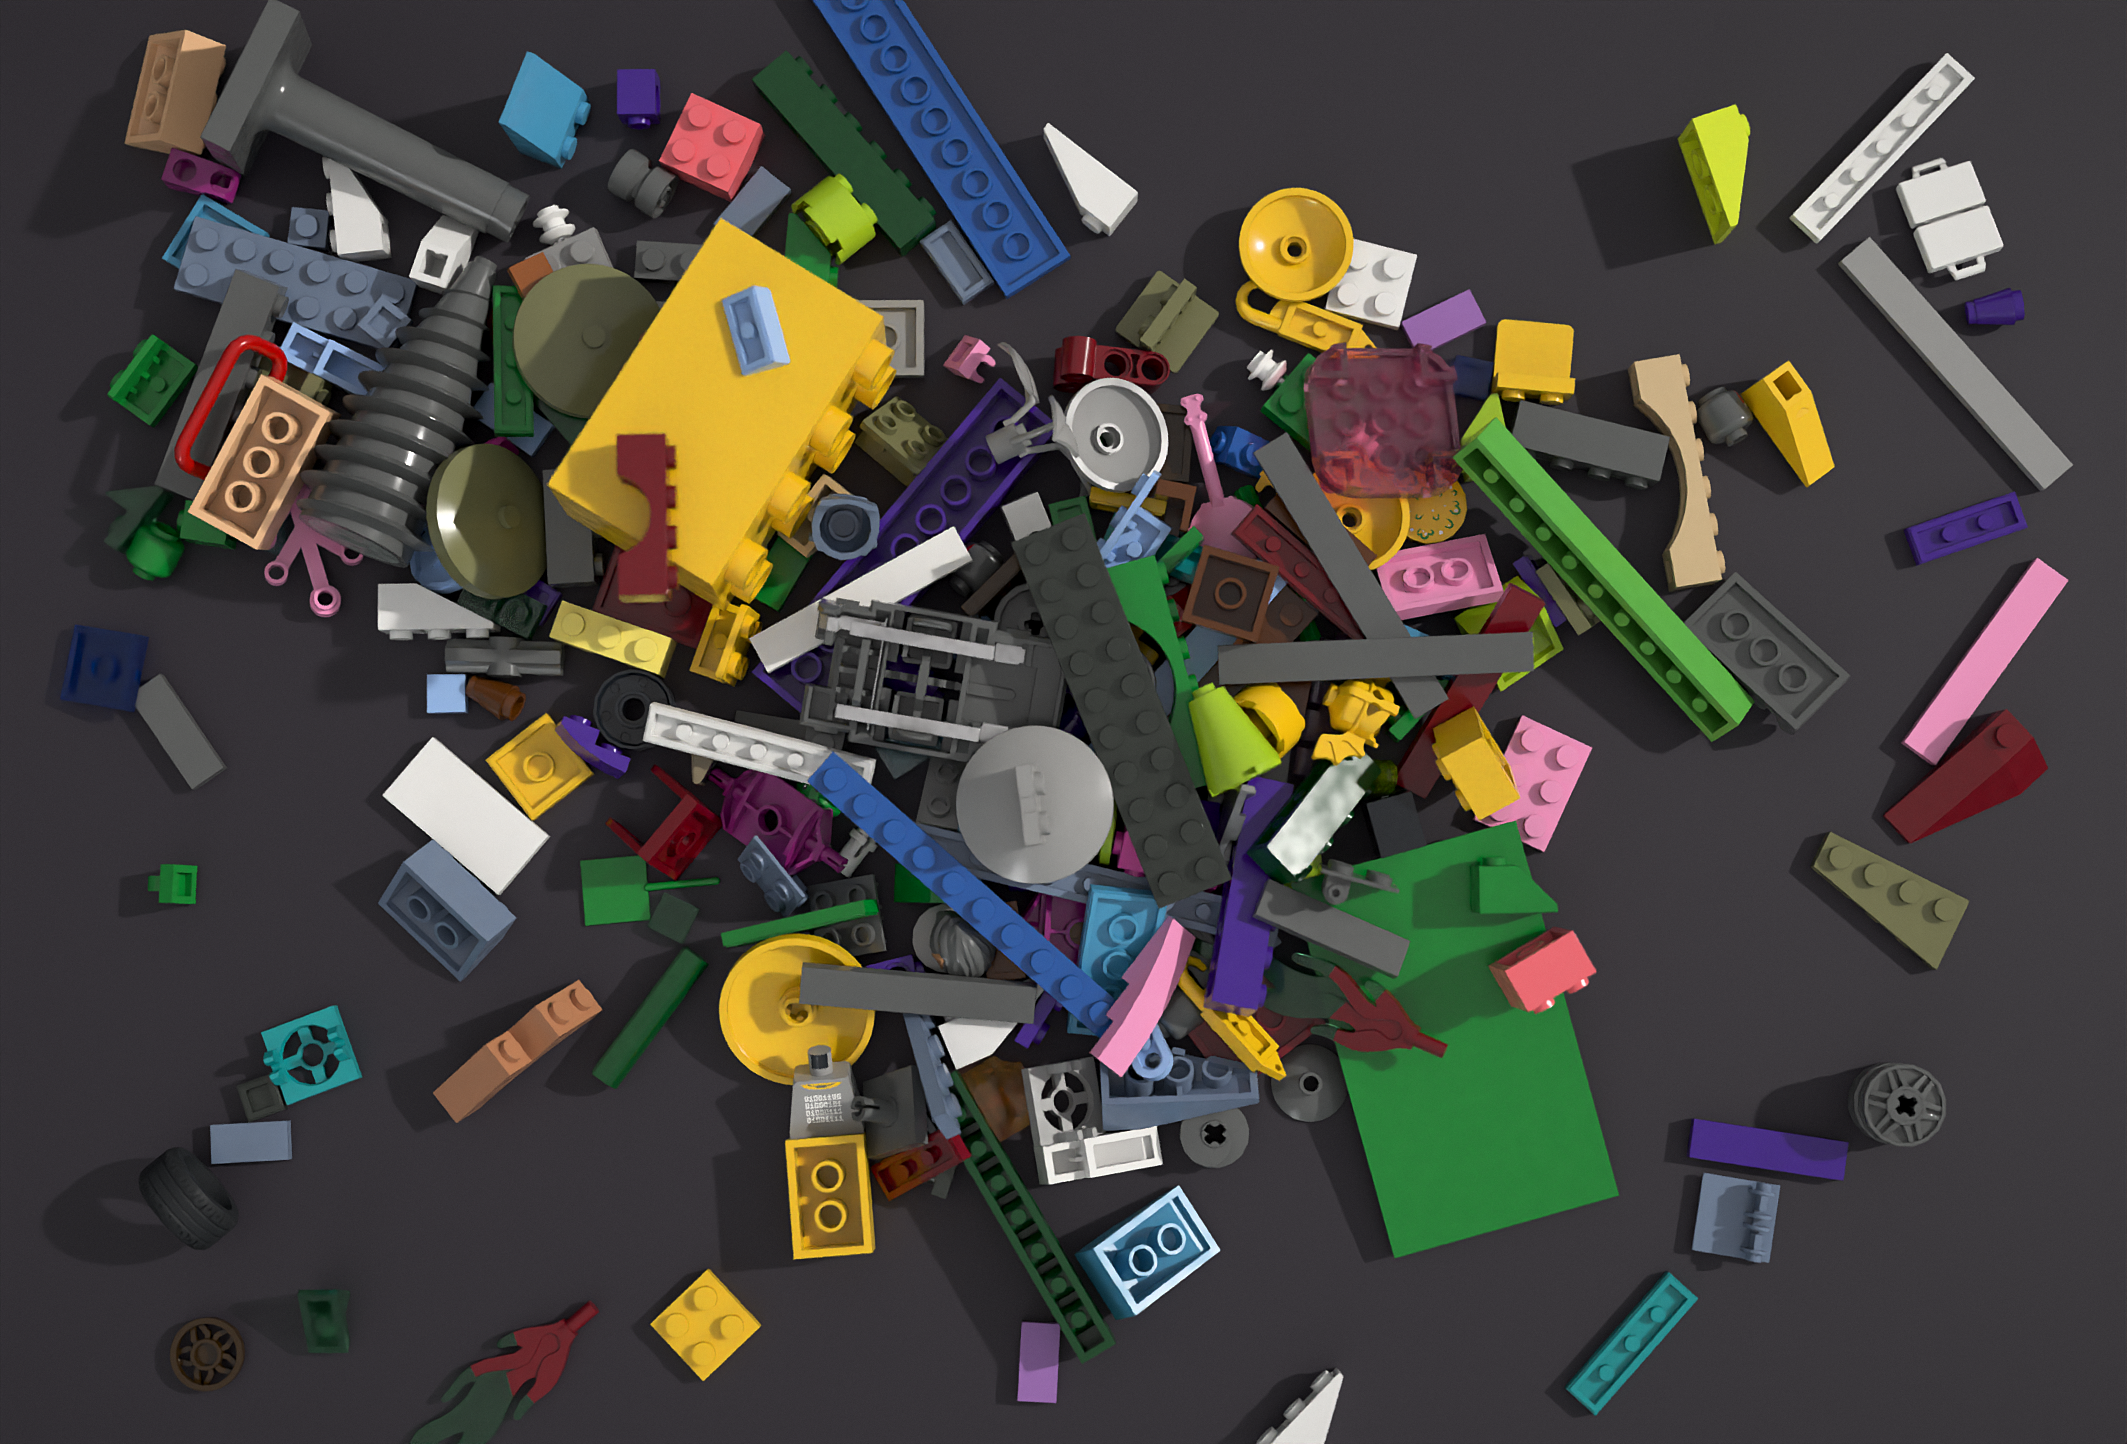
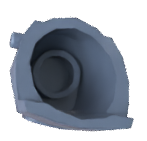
M828 494V496L820 498L812 516V532H809L808 541L814 542L818 551H823L828 556L839 560L866 556L872 548H877L880 522L877 504L868 501L865 497L849 494Z

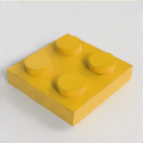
M707 1269L650 1324L702 1381L714 1372L761 1326L755 1317L710 1269Z

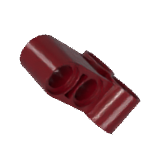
M1065 337L1062 341V347L1055 349L1053 388L1060 392L1076 393L1085 385L1098 379L1119 378L1132 382L1146 393L1152 394L1159 389L1170 373L1169 362L1160 353L1096 345L1097 341L1090 337ZM1104 363H1114L1119 368L1120 375H1110L1105 370ZM1145 366L1152 368L1157 375V380L1147 379L1143 375L1141 368Z

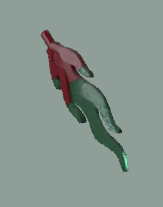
M1196 937L1192 950L1204 958L1211 959L1214 944ZM1294 953L1292 955V960L1295 963L1317 970L1323 976L1299 972L1281 963L1274 956H1272L1269 969H1264L1263 976L1276 987H1267L1263 1006L1269 1010L1295 1018H1330L1340 1020L1355 1028V1030H1347L1330 1024L1314 1025L1310 1029L1312 1034L1327 1037L1347 1048L1362 1052L1386 1051L1397 1048L1411 1050L1413 1047H1416L1441 1059L1445 1055L1448 1044L1421 1033V1027L1410 1019L1398 1000L1385 987L1372 979H1368L1364 986L1370 992L1375 1002L1369 999L1345 970L1323 958L1301 953Z
M589 1300L567 1320L564 1318L552 1324L525 1327L503 1337L497 1343L498 1348L517 1345L523 1348L516 1352L489 1357L469 1366L458 1376L441 1400L444 1403L451 1400L469 1382H475L467 1397L451 1412L419 1429L409 1444H438L447 1437L463 1431V1437L457 1444H485L494 1436L502 1424L521 1386L528 1379L536 1378L534 1386L519 1402L514 1413V1419H521L536 1401L545 1396L557 1384L564 1371L571 1345L578 1335L577 1331L599 1313L598 1308Z

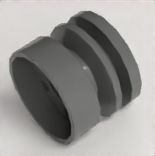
M1880 1062L1866 1067L1854 1078L1848 1092V1111L1854 1125L1865 1136L1885 1144L1913 1147L1928 1141L1940 1130L1946 1116V1098L1940 1083L1930 1072L1915 1065ZM1898 1097L1906 1098L1908 1101L1903 1105L1905 1112H1899L1895 1109L1900 1105Z

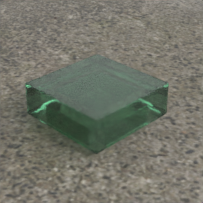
M664 892L647 927L684 944L700 909Z

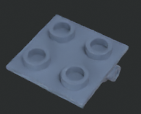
M757 835L754 836L738 858V861L741 863V871L749 881L756 882L765 893L764 898L770 908L775 912H780L784 918H787L796 907H800L810 898L806 893L808 888L797 875L791 878Z
M1703 1173L1691 1250L1743 1258L1752 1262L1769 1263L1780 1185Z

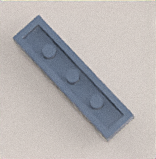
M903 1013L931 1117L945 1138L949 1139L961 1133L957 1117L961 1116L962 1112L953 1093L950 1094L948 1087L953 1086V1080L946 1065L941 1064L940 1058L945 1056L939 1038L936 1034L933 1035L932 1029L937 1027L933 1015Z

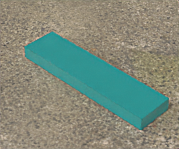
M1666 1271L1564 1388L1596 1416L1698 1298L1671 1273Z

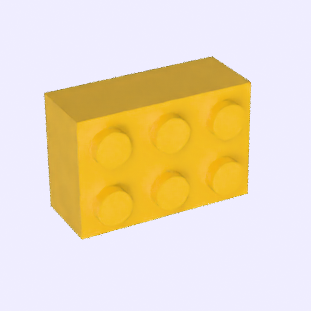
M866 1133L799 1139L789 1138L785 1140L794 1259L873 1253L875 1250V1235Z

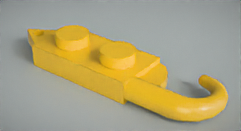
M1251 280L1243 284L1237 292L1235 302L1241 317L1253 325L1277 333V336L1347 363L1350 359L1373 356L1379 352L1363 332L1362 324L1305 302L1280 300L1273 307L1270 314L1252 308L1248 303L1249 293L1253 289L1258 288ZM1366 346H1369L1371 348L1370 352H1367L1365 350Z
M1189 956L1178 985L1201 1010L1202 1013L1200 1015L1252 1072L1258 1070L1279 1081L1283 1079L1286 1073L1276 1051L1279 1045L1251 1015L1246 1017L1203 1008L1206 989L1203 990L1193 980L1187 968L1188 966H1194L1204 972L1207 970V966L1200 959Z

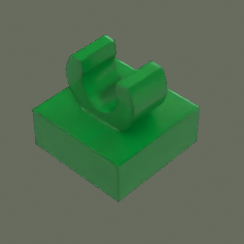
M161 864L160 876H148V891H159V903L196 904L197 866Z

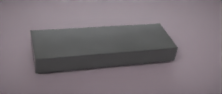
M157 675L128 695L192 790H197L227 769L164 675Z

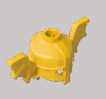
M1389 677L1348 679L1340 686L1331 683L1322 704L1328 707L1330 726L1343 734H1322L1317 739L1311 756L1312 759L1330 760L1337 766L1346 757L1355 756L1361 759L1365 755L1364 744L1375 749L1378 747L1379 744L1376 743L1374 736L1379 734L1381 725L1389 715L1397 716L1400 706L1394 704L1393 693L1385 688V685L1391 681Z

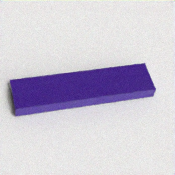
M1692 1118L1687 1157L1844 1181L1849 1142Z

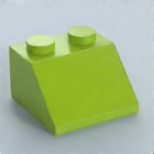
M1518 576L1502 585L1503 593L1508 584L1512 583L1539 597ZM1497 602L1470 607L1454 619L1461 634H1479ZM1543 607L1529 632H1533L1534 669L1563 650V646L1545 607ZM1529 672L1503 673L1495 686L1502 692Z

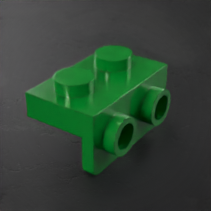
M152 334L148 339H144L137 345L133 352L134 359L125 370L119 371L114 376L107 396L155 428L197 372L199 366Z

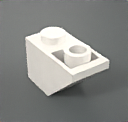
M442 215L422 239L409 277L419 287L442 294L443 290L449 289L467 266L479 231L451 217Z

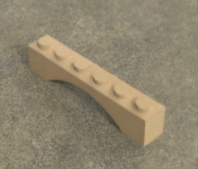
M1680 354L1636 361L1628 368L1634 406L1650 419L1662 435L1670 437L1668 447L1673 455L1679 478L1680 502L1678 518L1672 537L1662 554L1669 592L1715 584L1722 580L1721 573H1725V561L1722 551L1716 550L1714 536L1718 535V523L1715 514L1709 513L1707 499L1711 498V486L1708 476H1702L1700 461L1704 460V449L1701 439L1695 438L1693 424L1697 423V412L1694 402L1688 401L1686 387L1690 386L1688 367L1686 364H1681Z

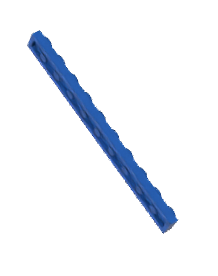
M832 752L807 782L1097 1037L1101 1038L1113 1023L1106 1014L1116 1000L835 752Z

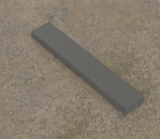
M803 962L799 1004L1033 1024L1037 983Z

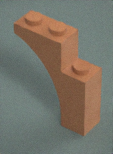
M577 980L536 1005L511 1029L485 1044L439 1086L433 1094L453 1120L458 1123L480 1109L496 1093L550 1049L593 1019L602 1011V1008L580 980Z

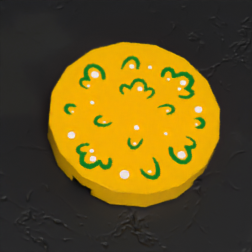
M1428 468L1412 472L1399 483L1406 494L1410 508V525L1406 536L1408 540L1426 545L1444 542L1454 536L1464 523L1467 512L1466 494L1455 478L1447 472Z

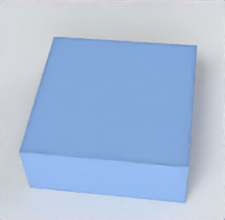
M428 674L427 713H468V696L465 694L468 675Z

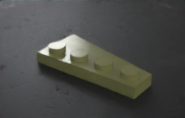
M1826 832L1810 866L1845 897L1851 899L1862 908L1871 919L1881 924L1894 935L1895 939L1903 946L1913 951L1932 970L1938 969L1970 902L1969 900L1832 832Z

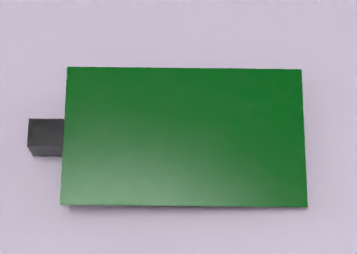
M1401 790L1360 802L1374 855L1380 858L1353 865V873L1366 876L1367 869L1388 874L1393 878L1392 883L1399 888V894L1351 881L1346 900L1340 904H1331L1325 899L1321 889L1325 873L1303 879L1298 883L1292 882L1291 887L1295 891L1410 941L1399 975L1394 979L1307 941L1333 1038L1338 1028L1355 1030L1354 1027L1344 1021L1330 1019L1348 1001L1340 987L1328 977L1334 967L1338 965L1354 979L1369 999L1375 1002L1387 989L1398 1000L1410 1019L1421 1027V1033L1448 1044L1445 1055L1441 1059L1416 1047H1413L1411 1050L1397 1048L1386 1051L1362 1052L1352 1050L1334 1041L1394 1258L1619 1196L1564 993L1562 992L1555 996V1004L1540 1013L1535 1014L1533 1010L1526 1012L1517 1009L1509 1004L1488 965L1546 932L1542 914H1478L1472 912L1471 865H1482V858L1506 857V864L1519 866L1532 879L1516 820L1426 845L1412 791Z

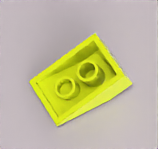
M1736 104L1692 118L1678 138L1714 244L1723 242L1738 225L1750 127L1746 116L1739 114Z

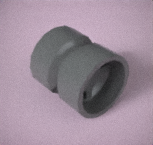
M630 149L614 168L607 189L625 202L635 199V207L655 219L662 214L672 200L679 184V177L664 167L656 166L652 169V160L635 149Z

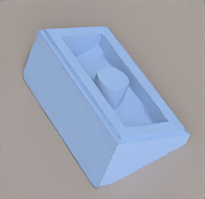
M751 286L722 300L743 376L778 368L790 363L769 288Z

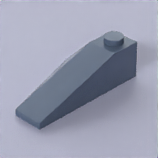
M1173 1047L1171 1051L1173 1067L1170 1073L1158 1081L1144 1079L1134 1070L1132 1064H1130L1123 1076L1120 1077L1100 1061L1103 1131L1145 1129L1259 1103L1257 1070L1252 1072L1242 1062L1216 1056L1201 1058L1186 1054V1049ZM1153 1056L1149 1060V1067H1157L1160 1063V1057Z

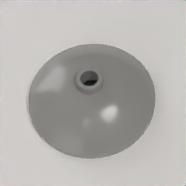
M1103 378L1085 385L1073 395L1066 407L1064 416L1065 423L1069 425L1075 436L1079 457L1075 458L1066 447L1065 450L1072 465L1085 480L1102 490L1123 493L1132 491L1143 473L1150 477L1153 471L1160 472L1168 451V431L1162 412L1148 393L1132 382L1119 378ZM1100 436L1106 440V447L1101 443Z

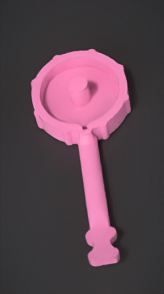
M1201 394L1183 397L1180 404L1187 409L1184 422L1186 425H1190L1210 501L1201 505L1188 531L1194 526L1205 537L1199 546L1203 547L1205 544L1256 560L1257 557L1231 535L1232 531L1254 507L1243 500L1237 499L1236 496L1224 497L1204 422L1207 420V414L1200 408L1204 398Z

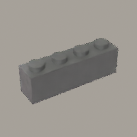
M1520 400L1515 406L1509 430L1535 460L1537 458L1551 462L1550 467L1554 469L1572 472L1574 467L1588 471L1587 476L1593 479L1609 481L1610 477L1625 480V486L1638 490H1647L1648 486L1653 487L1660 481L1670 440L1669 436Z

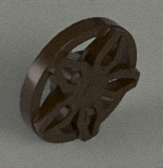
M202 1317L187 1323L174 1337L170 1349V1362L175 1375L184 1385L197 1391H214L228 1385L241 1371L245 1359L244 1342L239 1331L229 1322L217 1317ZM206 1324L219 1326L223 1330L216 1332L212 1338V1331ZM197 1325L205 1334V1338L202 1340L198 1338ZM190 1330V1340L194 1345H188L179 1349L183 1337ZM229 1333L230 1338L222 1346L219 1342L220 1337ZM233 1342L236 1346V1358L232 1354L224 1353L225 1350L230 1349ZM190 1352L191 1360L179 1358V1355ZM223 1359H227L234 1366L233 1369L224 1367L221 1364ZM181 1365L195 1366L193 1370L194 1380L186 1375ZM215 1369L218 1373L228 1374L222 1381L210 1384L215 1375ZM201 1370H208V1375L202 1384Z

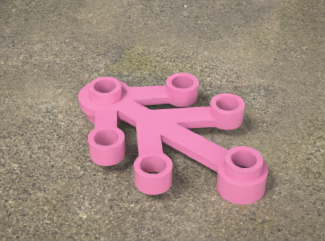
M304 483L289 511L295 527L276 560L268 563L265 567V579L273 586L284 584L288 579V570L300 549H302L314 589L310 594V607L320 617H331L340 609L341 596L338 590L328 583L317 545L340 556L341 560L349 566L358 565L362 561L363 555L359 554L356 559H348L344 554L347 549L346 547L319 534L300 520L301 510L296 502L299 499L308 498L311 490ZM277 535L269 549L273 548L276 545ZM274 567H279L284 571V575L280 579H272L269 576V571ZM323 593H327L332 596L333 601L331 604L324 606L318 602V597Z

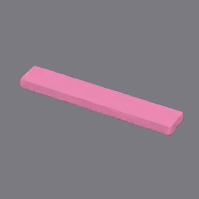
M2033 559L1901 743L1930 765H1936L2069 580L2040 559Z

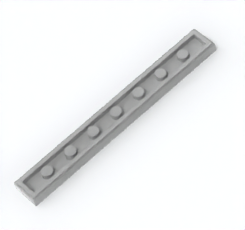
M1870 237L1838 263L2040 491L2045 490L2073 466Z

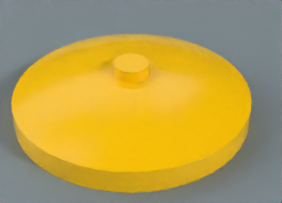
M785 934L771 937L747 950L736 961L727 975L719 1003L721 1029L734 1055L757 1075L785 1085H793L796 1066L809 1064L807 1051L813 1046H829L831 1048L832 1062L847 1061L852 1066L865 1050L875 1021L876 1010L799 1004L803 962L862 967L848 951L838 944L809 934Z

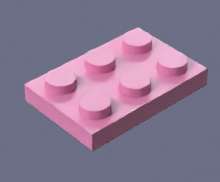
M1485 534L1399 550L1387 563L1375 569L1379 585L1401 620L1498 602L1503 594L1502 584Z
M1523 715L1520 716L1503 753L1511 766L1520 799L1480 821L1474 815L1473 821L1489 828L1516 820L1522 843L1542 853L1545 852L1592 747Z

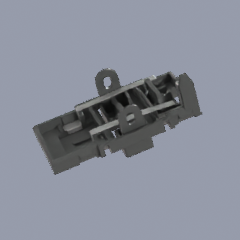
M821 598V601L818 602L817 610L819 615L815 638L824 640L826 645L832 646L834 644L828 686L807 683L805 686L799 721L800 725L812 726L815 731L838 734V731L849 733L847 740L849 742L969 762L979 748L1005 731L1024 726L1060 728L1067 681L1049 638L1029 635L1030 631L1008 627L1006 631L997 629L998 621L994 620L986 621L977 617L891 602L884 603L874 599L871 600L870 606H861L860 601L836 598V601ZM905 612L962 621L963 625L960 640H956L958 624L955 621L921 616L916 614L910 615V617L908 618L906 631L902 630ZM900 644H904L902 652L903 661L920 665L918 675L886 670L887 661L897 662ZM953 653L957 654L954 672L963 674L962 683L929 677L930 667L950 669ZM884 678L917 683L915 693L903 691L896 693L892 713H888L892 688L883 687ZM927 685L961 691L959 700H949L946 722H941L945 703L944 699L926 696ZM886 726L889 727L888 734L891 739L929 746H936L939 735L943 736L941 750L884 740Z

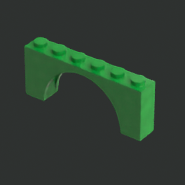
M1155 555L1108 567V573L1128 622L1145 631L1158 644L1169 663L1173 678L1174 696L1168 721L1195 788L1207 785L1188 703L1194 700L1192 692L1198 690L1199 686L1195 674L1188 675L1184 660L1190 659V654L1185 637L1177 638L1174 622L1180 621L1174 598L1167 600L1163 585L1169 583L1164 561L1156 562Z

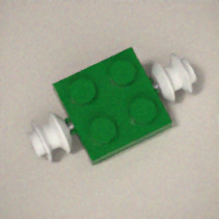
M1272 349L1267 354L1260 351L1247 367L1252 372L1248 380L1256 377L1262 380V391L1272 389L1275 385L1278 388L1263 405L1260 412L1319 459L1337 438L1342 439L1343 437L1344 439L1340 443V454L1350 451L1355 455L1354 459L1368 461L1379 448V445L1374 442L1379 435L1376 434L1370 438L1363 433L1364 423L1355 425L1348 431L1351 428L1349 423L1368 401L1309 353L1289 376L1285 374L1287 361L1284 360L1280 363L1273 361Z

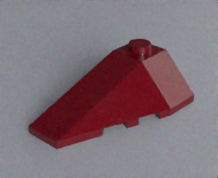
M2008 709L1996 711L1985 719L1882 816L1908 844H1911L2020 795L2048 769V766L2034 737Z

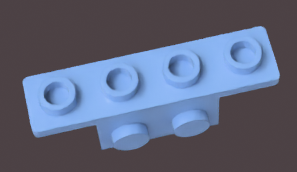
M1153 471L1150 477L1144 473L1131 491L1137 497L1129 509L1121 506L1109 524L1115 530L1107 541L1102 538L1098 540L1097 545L1106 568L1155 555L1173 528L1141 507L1162 475L1158 471Z

